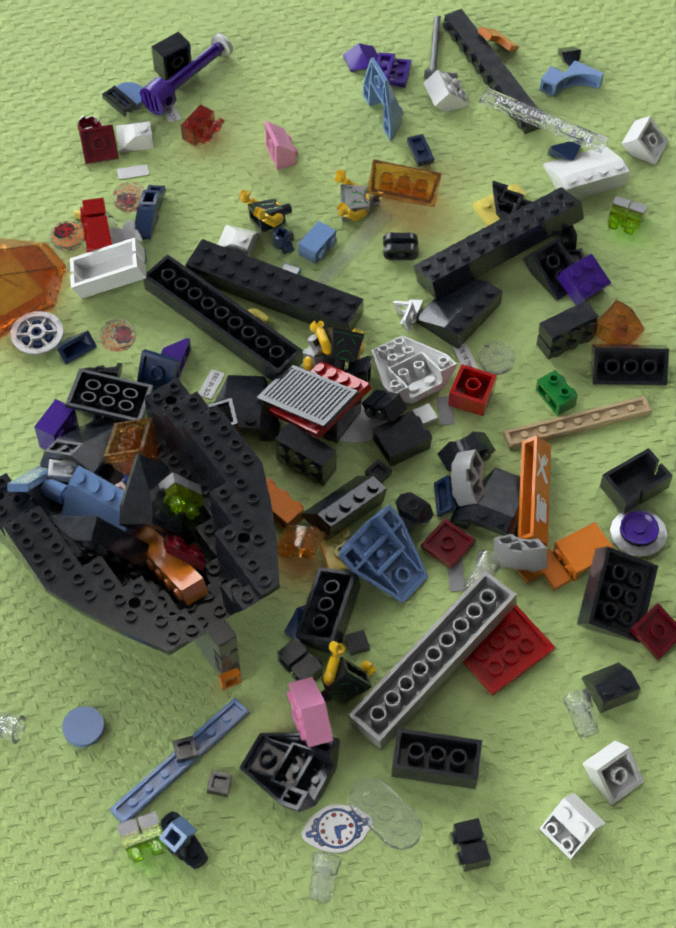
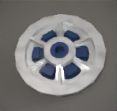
M35 311L17 319L12 326L10 336L13 345L20 352L28 355H41L49 353L59 345L63 338L64 330L61 321L55 315L48 312Z

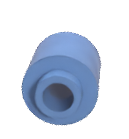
M46 479L41 486L40 492L45 498L59 504H64L68 485L53 479Z

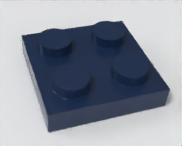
M144 349L141 352L137 382L153 385L152 390L162 387L176 379L179 359Z

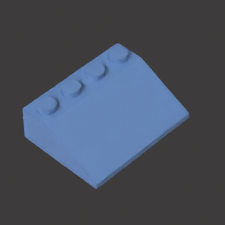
M78 466L68 483L61 516H98L133 536L136 530L120 525V504L124 490L93 472Z

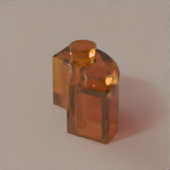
M288 526L278 536L277 553L287 559L303 557L312 560L325 533L315 526H310V528L305 526Z

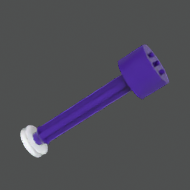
M217 33L211 39V47L168 81L160 77L154 78L140 90L141 100L145 107L155 115H162L176 103L175 90L216 57H228L229 54H232L233 47L230 40L225 35Z

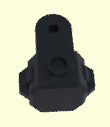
M412 492L400 494L395 502L398 515L402 518L410 536L416 526L429 523L434 515L431 505Z

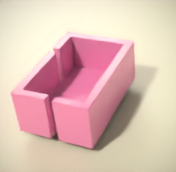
M313 677L288 683L290 691L286 693L289 704L292 706L290 712L301 740H305L308 747L333 741L326 703Z

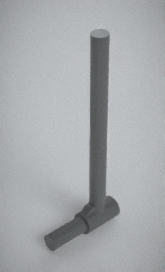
M438 15L434 17L430 68L424 71V79H428L436 70H439L436 69L441 19ZM446 72L450 77L457 78V73Z

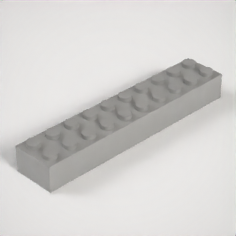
M484 571L348 715L350 724L382 750L397 734L398 728H402L516 606L517 594L487 571Z

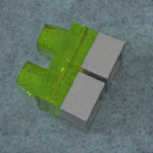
M616 196L610 210L608 227L615 230L618 226L624 227L626 234L633 235L635 231L638 232L640 224L645 218L647 205L632 201L630 206L631 200Z
M173 472L159 483L160 490L166 492L163 503L169 505L171 511L175 513L182 511L186 514V518L193 520L200 514L199 508L204 504L200 485L188 479L186 480V478Z
M156 811L137 817L142 835H140L135 818L116 824L126 854L130 856L133 863L142 861L144 859L142 850L149 847L153 856L164 853L163 842L159 839L162 831Z

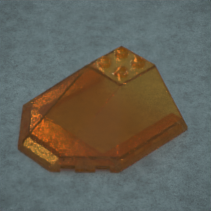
M0 238V338L10 333L16 320L23 315L35 311L47 312L56 306V299L60 292L66 265L47 243Z

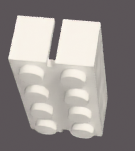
M134 237L70 258L71 288L83 299L145 279V249Z

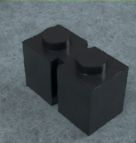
M377 389L361 403L365 409V414L369 418L387 422H394L407 410L400 394L387 393V391Z
M297 638L277 652V661L288 673L294 672L292 677L295 681L313 677L315 681L322 676L323 664L317 656L314 657L311 653L309 654L308 646Z
M479 818L453 824L450 837L452 844L456 845L459 850L456 853L458 865L463 866L464 872L489 866L491 857L486 840L482 841L484 834Z

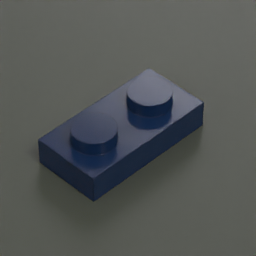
M423 134L407 138V144L418 167L434 163L433 154Z

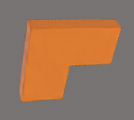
M480 27L478 33L487 40L499 43L508 51L517 52L519 46L497 30Z
M550 549L547 550V568L540 569L537 572L516 569L526 584L544 576L554 591L571 582L570 576Z

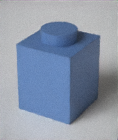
M181 816L168 825L159 839L175 853L187 845L197 830Z

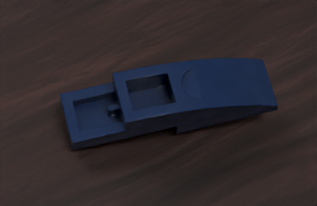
M148 185L147 190H143L135 218V229L140 233L142 240H151L159 219L158 211L166 193L165 186Z

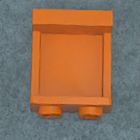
M594 522L556 541L553 554L564 566L565 571L571 576L573 581H576L580 574L591 569L596 548L606 546L613 548V546Z

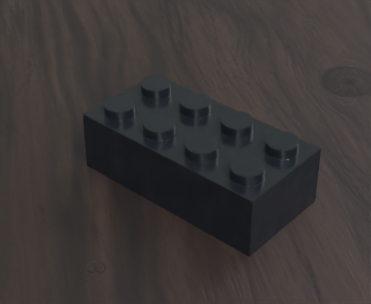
M398 728L391 777L476 789L482 740Z

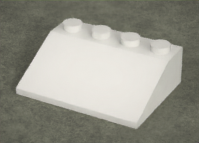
M606 146L579 153L573 161L562 158L543 164L556 189L564 188L577 199L627 185L630 172L623 159Z

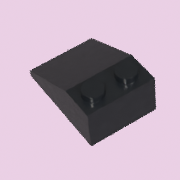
M558 237L523 258L533 277L556 301L567 295L557 276L564 269L574 264Z

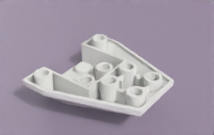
M403 335L372 350L384 389L387 392L400 394L403 401L410 404L443 389L457 367V363L447 354Z

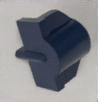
M279 226L274 228V247L281 250L283 254L294 251L291 243L294 240L293 231Z

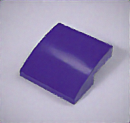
M379 52L376 62L389 84L395 87L406 88L412 60L397 59L394 53Z

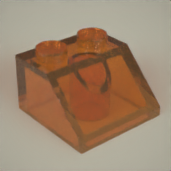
M616 299L597 321L594 336L607 344L632 345L644 331V327L633 309Z

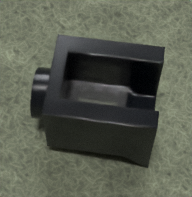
M573 225L554 235V239L559 237L566 250L576 249L577 233Z

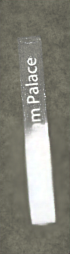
M488 87L479 98V102L600 154L608 144L609 138Z

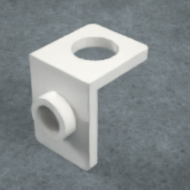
M394 301L393 305L397 314L404 315L403 324L406 331L410 332L413 323L417 319V312L413 302ZM399 306H405L407 311L402 310Z

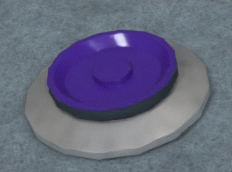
M637 508L625 514H618L612 521L610 535L612 542L620 551L640 558L659 552L665 545L667 531L665 524L659 516L648 510Z

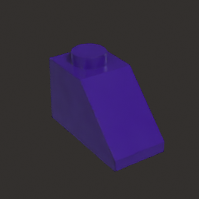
M189 338L166 346L161 351L163 355L179 359L176 378H180L191 351Z

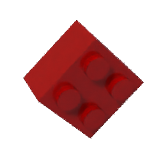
M461 364L449 392L448 405L484 416L496 387L497 375Z

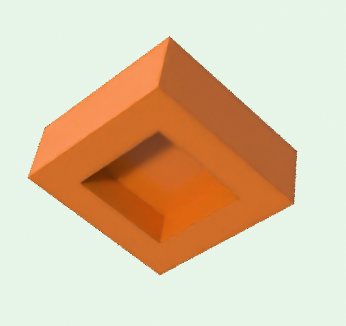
M238 667L219 675V683L222 690L242 683Z

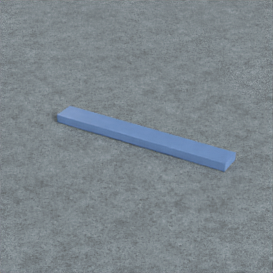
M233 698L192 735L198 758L177 763L174 751L110 808V812L121 823L135 818L249 715V710L236 698Z

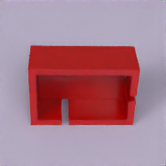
M104 197L82 200L83 207H79L84 241L86 243V253L112 245L107 215H105Z

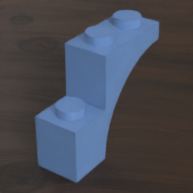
M574 61L566 72L550 66L541 78L540 91L554 97L561 90L572 86L583 85L599 89L602 86L604 73L577 61Z

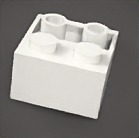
M436 70L424 82L434 106L444 112L469 105L468 96L462 90L461 82L457 78L450 77L446 72L443 73Z
M573 793L562 799L539 829L564 854L572 859L597 835L606 823Z

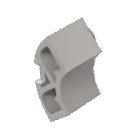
M476 449L458 452L451 465L452 495L459 506L477 504L486 492L482 483V470L485 464Z
M513 534L493 538L494 559L503 567L528 570L530 572H537L540 569L547 568V548L538 538L522 539Z

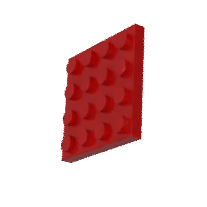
M323 361L317 364L310 372L359 392L326 428H322L278 408L272 407L269 409L273 416L294 425L318 439L372 389L368 382Z
M516 605L464 660L463 664L486 690L494 696L554 652L556 647Z

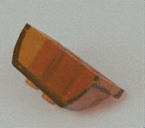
M373 159L366 193L396 202L435 207L442 173Z
M152 417L114 423L103 456L105 464L110 463L115 470L129 476L137 454L155 460L158 445Z

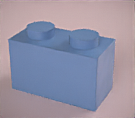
M318 221L298 243L299 255L316 264L325 257L330 248L335 246L337 242L336 230Z

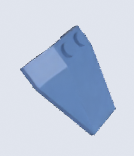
M373 57L370 58L363 81V97L369 106L378 103L383 104V130L391 141L401 125L403 110L399 106L387 78Z
M390 504L369 519L342 546L338 555L350 571L401 603H404L428 577L402 518Z

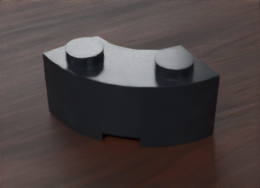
M473 431L460 440L448 442L437 454L446 470L451 472L452 462L458 452L476 449L483 462L490 459L491 454L496 450L486 433Z

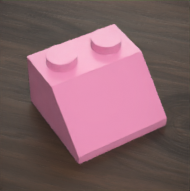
M268 121L265 122L266 147L276 169L296 165L298 152L296 147L292 146L291 136L287 135L284 128Z

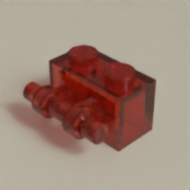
M200 104L181 124L182 139L194 146L199 142L205 144L213 138L215 132L222 128L224 120L219 118L215 121L214 111Z

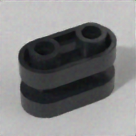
M390 232L383 236V256L385 259L415 260L418 258L419 248L418 236L412 232Z

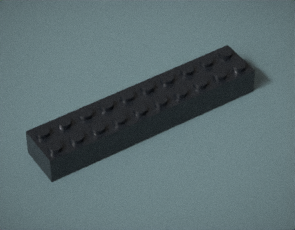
M562 187L555 189L549 194L540 197L536 201L525 205L521 209L512 212L506 217L497 220L491 225L414 265L417 282L437 299L583 220L582 202Z
M204 239L200 241L185 264L189 270L216 289L311 324L313 321L316 324L319 321H323V329L334 327L352 331L363 314V298Z
M167 254L146 273V278L143 279L145 290L271 381H274L290 364L299 367L303 363V350L170 255Z

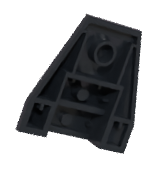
M228 375L214 403L232 398L241 431L260 433V441H275V438L280 433L279 419L273 416L269 410L273 406L257 399V396L268 386L265 376Z
M141 454L135 456L120 504L121 526L132 530H138L147 526L164 532L165 536L166 534L171 536L175 534L182 538V514L178 500L175 495L172 496L163 492L159 487V483L170 475L168 465Z
M495 468L482 480L486 492L479 502L465 506L458 505L450 522L465 530H468L471 523L503 536L513 534L518 537L520 476Z
M259 733L239 768L282 807L300 813L317 805L336 772L340 740L333 737V741L308 747L306 741L301 740L299 733Z

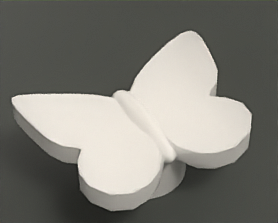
M127 220L123 228L116 227L110 230L111 238L114 239L112 245L134 237L138 242L142 241V237L138 230L135 229V223L132 220Z

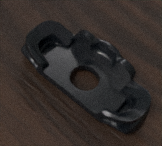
M172 811L162 818L161 827L163 831L172 821L181 817L177 812ZM195 835L191 838L188 846L175 853L167 846L171 854L177 856L193 869L202 867L208 860L204 848Z

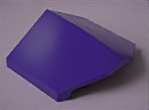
M360 43L343 54V58L351 72L367 69L370 58L374 57L376 61L378 58V54L373 46Z

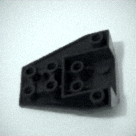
M99 417L56 439L44 451L40 466L48 468L49 459L67 460L75 462L77 467L81 466L94 474H98L108 462L128 423L122 420Z

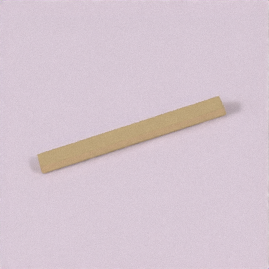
M643 396L505 430L503 435L510 450L522 447V441L534 436H539L544 441L651 415L652 410L646 397Z

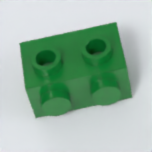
M556 370L537 379L536 391L557 416L576 406L577 392L566 383L564 376L560 375Z

